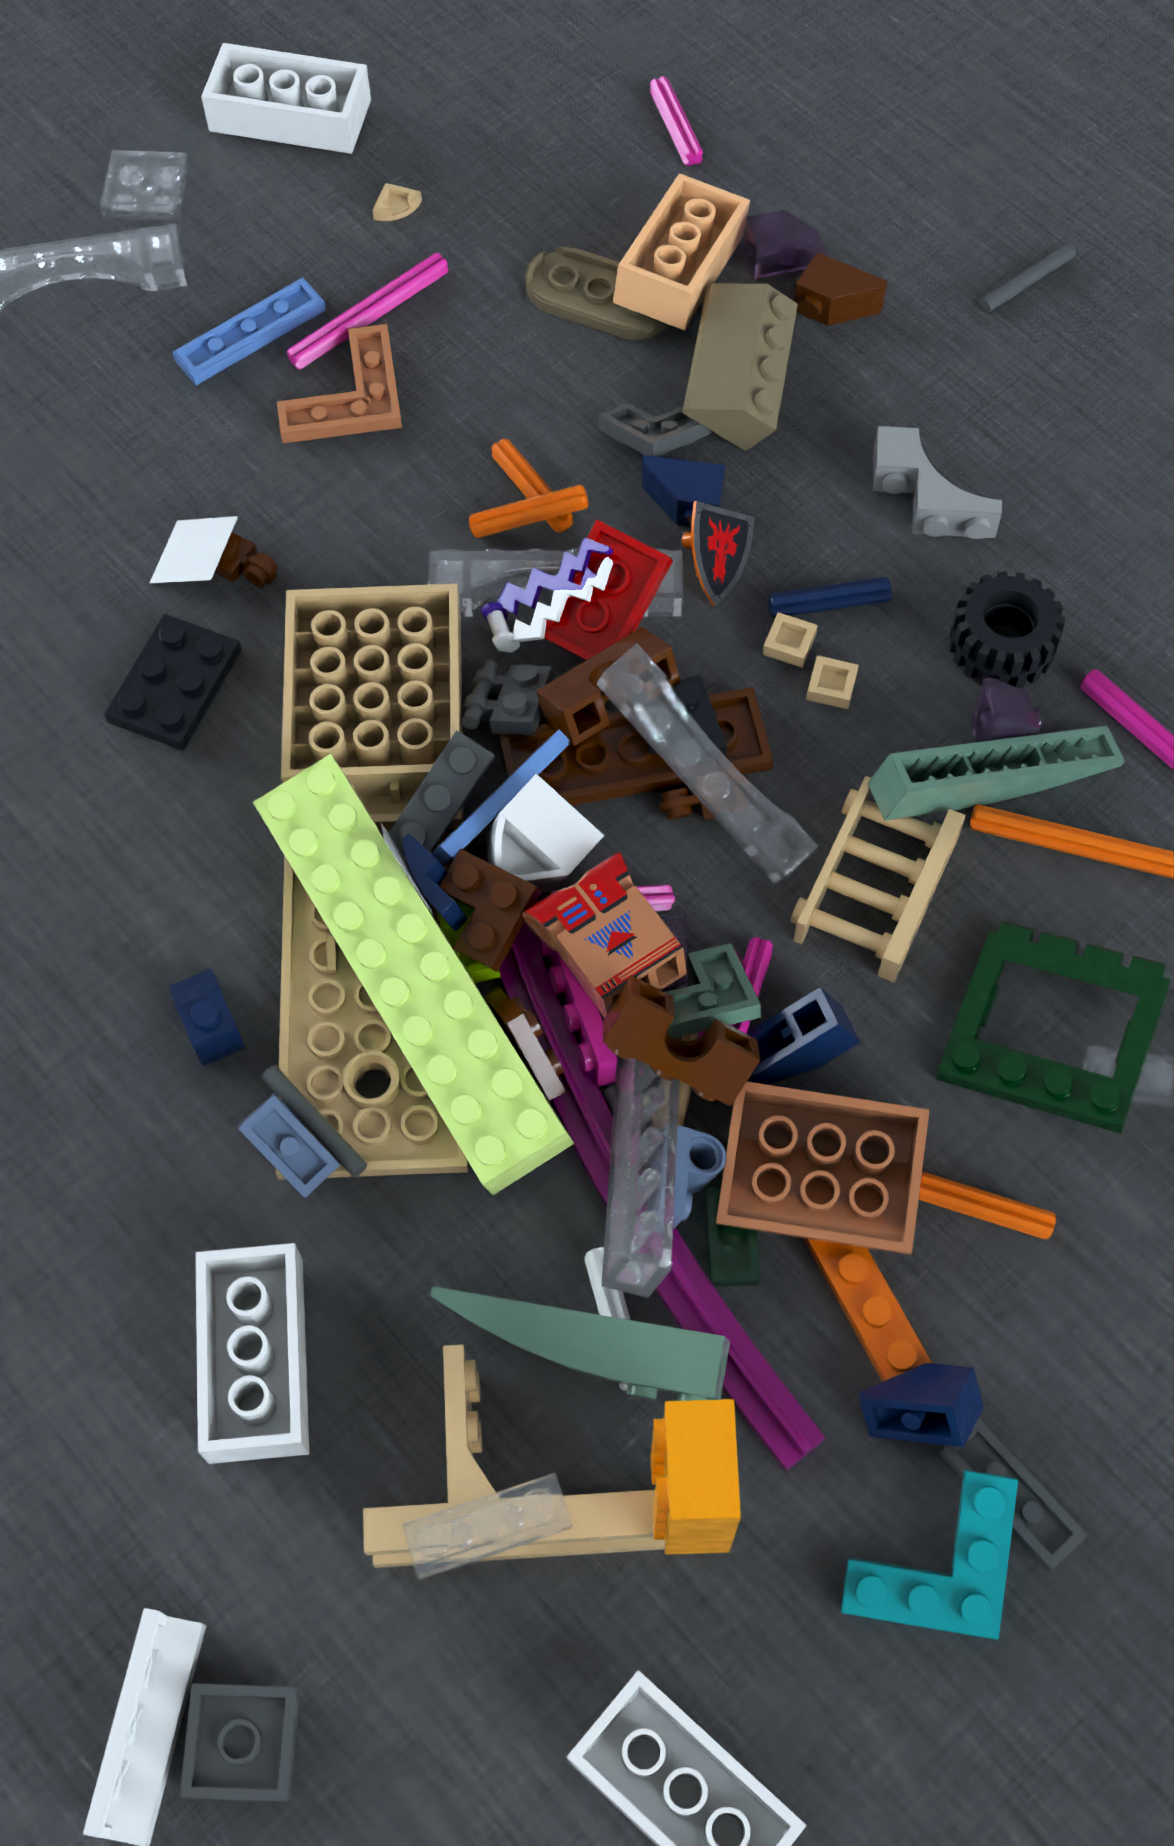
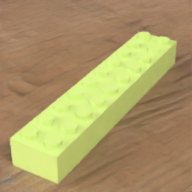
M332 754L327 755L255 800L253 804L482 1185L494 1195L572 1146L574 1142L427 905L387 846L381 831Z

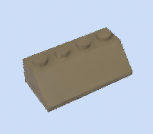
M711 283L706 289L682 413L744 451H747L776 431L798 304L768 284Z

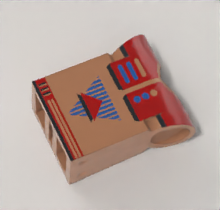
M619 851L588 870L576 884L552 893L522 912L525 923L533 933L547 946L559 952L562 960L604 1018L630 976L659 990H663L687 974L683 946L636 885H633L626 864Z

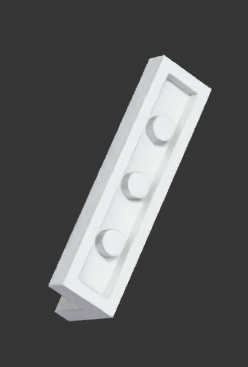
M144 1608L83 1835L138 1846H150L206 1625L203 1623L169 1617L160 1611Z

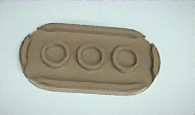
M574 247L555 248V252L547 255L546 251L538 254L532 259L526 269L525 282L528 298L538 309L548 314L628 340H642L653 337L668 326L664 322L613 303L617 269L620 263L618 261Z

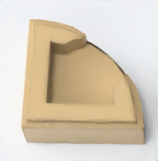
M385 183L372 210L373 219L377 221H393L408 216L421 204V191Z

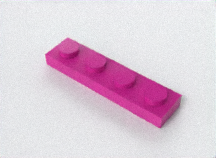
M535 935L541 956L548 955L552 967H549V976L553 990L556 994L563 993L567 1004L563 1006V1013L570 1033L577 1031L581 1044H578L577 1049L583 1070L585 1072L592 1071L597 1087L615 1082L617 1057L607 1047V1044L603 1043V1020L599 1010L562 960L559 952L547 946Z

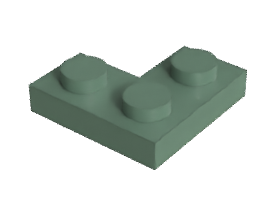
M732 943L687 953L688 969L696 985L665 992L673 996L675 1018L667 1029V1032L674 1038L706 1031L715 1018L728 1025L761 1018V1004Z

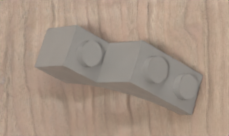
M878 426L873 451L872 491L890 494L913 493V534H927L932 537L943 535L963 536L972 539L996 537L1002 515V500L971 494L942 477L924 453L920 441L919 428Z

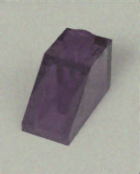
M785 210L746 217L744 252L754 279L806 269L817 252L828 256L819 231Z
M991 677L983 679L970 726L976 742L1037 735L1043 730V720L1038 707H1032L1026 691Z

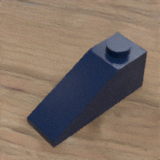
M819 987L749 1030L747 1034L757 1039L760 1062L747 1082L768 1085L819 1068L861 1043L843 1006L824 989Z

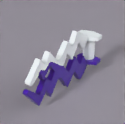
M583 538L577 557L567 551L564 552L557 575L552 576L533 567L525 590L506 581L497 603H487L480 608L483 617L489 623L494 635L492 641L497 650L512 653L520 648V642L544 639L547 620L560 621L569 597L573 596L590 602L593 587L604 591L613 561L606 557L596 574L587 567L592 552L611 555L613 549L607 545ZM575 571L584 573L581 585L572 582ZM542 588L553 591L551 607L538 602ZM519 602L535 609L531 626L516 619L513 633L510 632L506 623L508 618L507 611L517 615Z

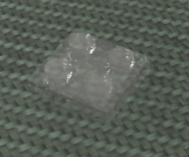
M112 150L100 204L103 218L178 221L189 167L187 153Z

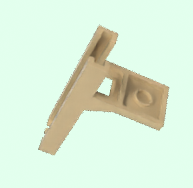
M464 1344L443 1346L448 1503L363 1508L364 1553L366 1555H373V1566L375 1568L665 1549L664 1540H654L653 1506L655 1490L500 1499L473 1458V1453H482L481 1421L479 1422L478 1411H472L471 1402H480L479 1371H477L476 1360L467 1359Z

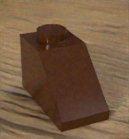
M817 252L796 283L794 302L798 304L797 313L827 326L880 314L884 308L888 281Z

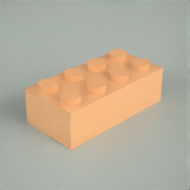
M679 173L619 263L613 303L685 331L704 301L707 287L711 283H715L743 238L750 200Z

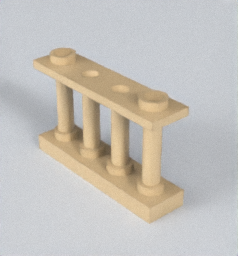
M865 776L859 791L850 790L842 809V814L847 815L808 899L799 898L790 922L796 924L793 941L801 945L810 926L876 952L875 957L882 960L877 976L894 983L960 836L966 815L949 809L943 823L940 824L934 821L933 825L913 817L884 821L877 803L869 800L871 790L868 782L871 778ZM861 816L925 841L924 846L931 849L927 859L924 860L918 857L917 861H914L854 837L853 834ZM846 852L908 877V883L915 885L910 897L902 894L898 898L836 873L844 853ZM827 889L892 914V920L898 922L893 935L887 932L880 935L819 910Z

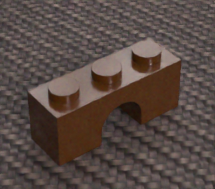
M641 627L536 690L547 725L555 732L560 729L570 740L569 742L576 746L610 725L604 706L608 700L620 695H634L644 702H648L679 683L681 679L671 646Z
M630 976L603 1021V1043L607 1044V1047L621 1058L631 1059L633 1057L649 1065L650 1069L663 1079L672 1081L675 1078L691 1086L692 1090L705 1100L714 1102L717 1099L731 1106L760 1062L757 1039L715 1018L707 1032L700 1038L691 1041L678 1040L667 1032L668 1027L675 1018L673 996Z

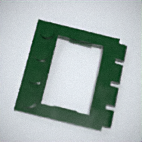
M1003 921L998 933L988 932L937 1069V1080L1122 1134L1170 988V979L1163 977L1166 964L1133 955L1129 968L1122 966L1125 955L1123 952L1088 943L1084 954L1079 955L1077 954L1079 941L1042 932L1037 944L1032 942L1034 929ZM1005 961L1139 996L1132 1020L1128 1021L1115 1060L1116 1068L1112 1078L977 1039L981 1027H985L999 991V984L997 983Z

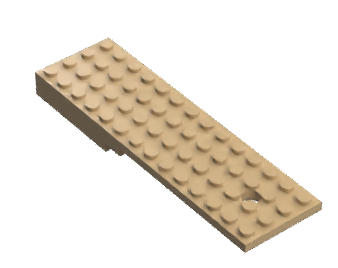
M458 584L286 590L281 756L282 783L327 755L332 754L382 835L381 823L389 833L456 730L463 734L461 723V608ZM464 805L435 849L464 821ZM284 855L279 1069L367 1163L366 1169L357 1177L468 1172L467 1158ZM455 857L445 866H443L447 872L450 866L452 865ZM430 903L432 915L440 926L436 909ZM381 1070L391 1079L390 1086L383 1095L367 1098L356 1091V1082L365 1075L366 1071ZM340 1164L327 1178L352 1176ZM276 1169V1175L278 1180H286V1178Z

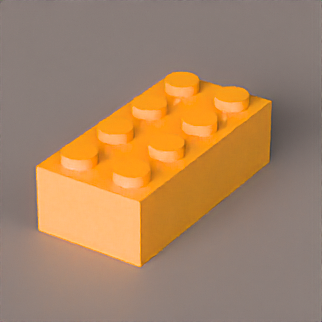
M734 1399L665 1401L663 1419H653L651 1441L652 1485H656L653 1506L654 1540H664L665 1555L729 1553L741 1519Z

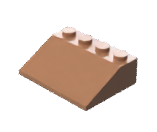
M746 1082L734 1100L716 1224L911 1255L930 1109Z

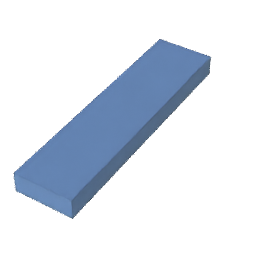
M302 277L172 352L174 360L196 386L326 311L325 301Z
M560 729L555 732L431 854L442 866L450 862L460 849L463 850L504 809L535 774L539 775L569 745L568 742L570 740Z

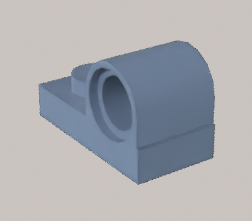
M275 1093L238 1126V1129L304 1198L340 1166L337 1159L305 1127L303 1122Z
M674 1125L659 1142L649 1231L668 1235L681 1221H685L692 1207V1194L702 1191L724 1168L726 1152L722 1144L715 1137L691 1128ZM690 1158L697 1160L703 1169L696 1167Z

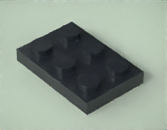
M164 613L104 713L107 722L184 751L242 651L239 640Z

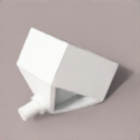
M535 774L498 814L487 831L486 851L488 863L537 886L542 892H553L604 835L541 777Z

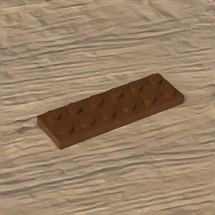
M754 687L708 695L727 745L725 756L684 766L678 748L650 754L646 746L648 740L643 738L641 728L644 725H639L636 713L641 709L660 705L655 704L607 713L610 725L576 746L568 742L569 745L538 776L573 806L694 784L693 779L695 776L735 768L739 769L740 775L771 770L773 768V757ZM547 724L538 725L534 736L499 734L507 778L555 733L552 728Z

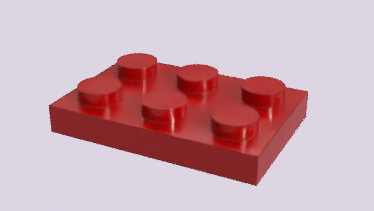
M599 520L595 521L587 539L609 546L613 549V553L606 555L592 552L587 568L596 574L606 557L613 561L605 589L603 591L593 587L590 602L573 596L569 597L560 621L547 620L544 639L584 660L590 659L636 631L673 562L672 558ZM575 571L572 582L581 585L584 573Z

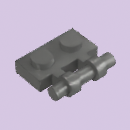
M493 661L484 662L482 669L477 670L473 677L471 685L473 688L472 694L466 696L462 705V725L472 730L477 728L479 722H490L493 734L534 736L543 713L536 690L554 680L552 666L510 665L507 676L497 675L499 672L497 663ZM489 696L498 697V700L493 701L488 700Z

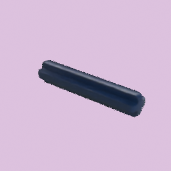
M887 577L776 592L768 596V608L771 616L775 618L778 612L793 616L889 602L892 599V585Z

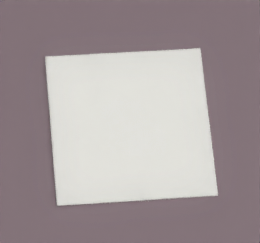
M238 516L177 520L150 583L211 580Z
M381 823L384 841L432 913L430 902L416 883L407 861Z

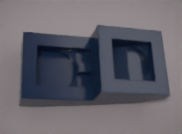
M408 833L402 841L411 873L429 902L444 921L456 932L468 918L457 903L439 887L447 871L427 849Z

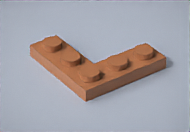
M387 324L348 329L356 391L277 401L280 434L283 444L402 428Z

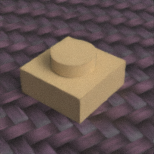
M778 612L764 643L763 655L803 668L816 637L818 625Z
M817 656L806 700L848 709L859 665Z

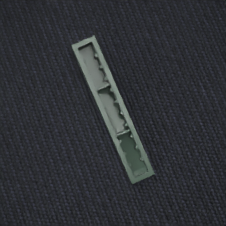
M1099 726L890 753L869 780L868 785L885 821L948 812L949 809L954 811L975 807L978 804L986 805L1040 792L1120 767L1125 760L1108 726Z
M432 1286L431 1297L471 1323L531 1354L573 1371L628 1385L627 1395L656 1400L657 1391L677 1394L676 1401L721 1400L730 1341L725 1336Z

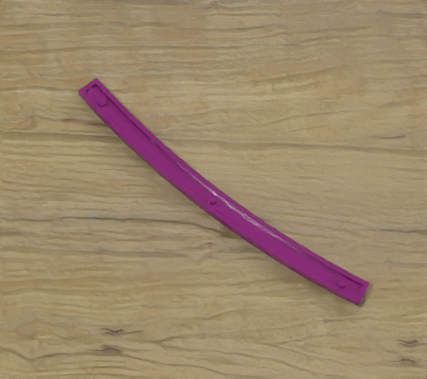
M487 856L482 857V860L488 862ZM524 923L499 968V978L505 994L510 999L518 996L525 1009H530L543 1031V1034L537 1037L542 1049L545 1051L551 1048L564 1069V1073L560 1074L558 1078L565 1092L552 1099L551 1103L561 1123L573 1140L574 1144L572 1146L605 1208L680 1329L725 1336L730 1341L722 1390L729 1399H734L735 1408L784 1471L787 1472L824 1442L826 1437L748 1337L700 1267L676 1227L668 1235L649 1231L654 1190L622 1135L596 1085L591 1071L585 1072L582 1068L577 1049L578 1043L573 1032L570 1033L568 1030L562 1006L557 994L553 990L533 931Z

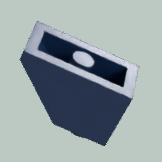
M643 455L642 487L676 525L691 528L694 501L721 508L725 465Z
M212 969L169 986L178 1013L202 1066L245 1048Z
M925 1363L864 1389L859 1395V1401L870 1437L958 1447L965 1446L984 1408L974 1367Z

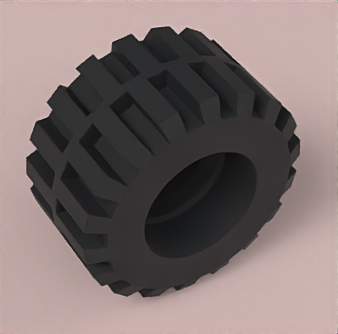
M1007 571L997 572L996 578H992L987 574L980 577L979 584L972 582L967 587L966 593L961 595L949 636L951 637L949 647L950 652L955 653L953 660L957 667L965 666L963 674L971 679L976 676L980 679L978 684L987 687L988 683L996 684V689L1006 690L1007 685L1011 684L1014 689L1024 687L1026 680L1033 684L1040 679L1041 673L1046 674L1049 670L1063 634L1065 617L1061 616L1063 611L1061 602L1053 601L1055 593L1050 588L1042 589V582L1036 578L1029 581L1024 579L1025 574L1016 572L1015 577L1008 576ZM993 624L1010 625L1022 632L1024 636L1019 638L1004 637L992 631L988 626Z

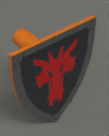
M694 501L691 532L683 534L682 545L686 549H692L696 577L699 578L701 587L711 605L716 606L732 591L742 575L749 557L755 517Z

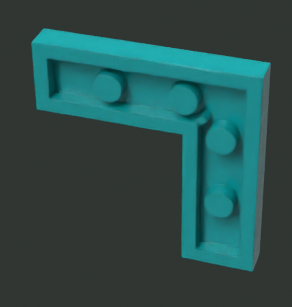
M964 1469L951 1574L847 1557L840 1608L841 1613L999 1640L1018 1479Z

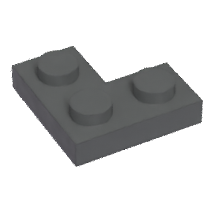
M626 403L598 415V430L613 437L617 442L624 443L637 450L642 455L662 457L667 452L682 446L691 445L696 440L712 434L710 429L683 414V406L654 417L630 403Z

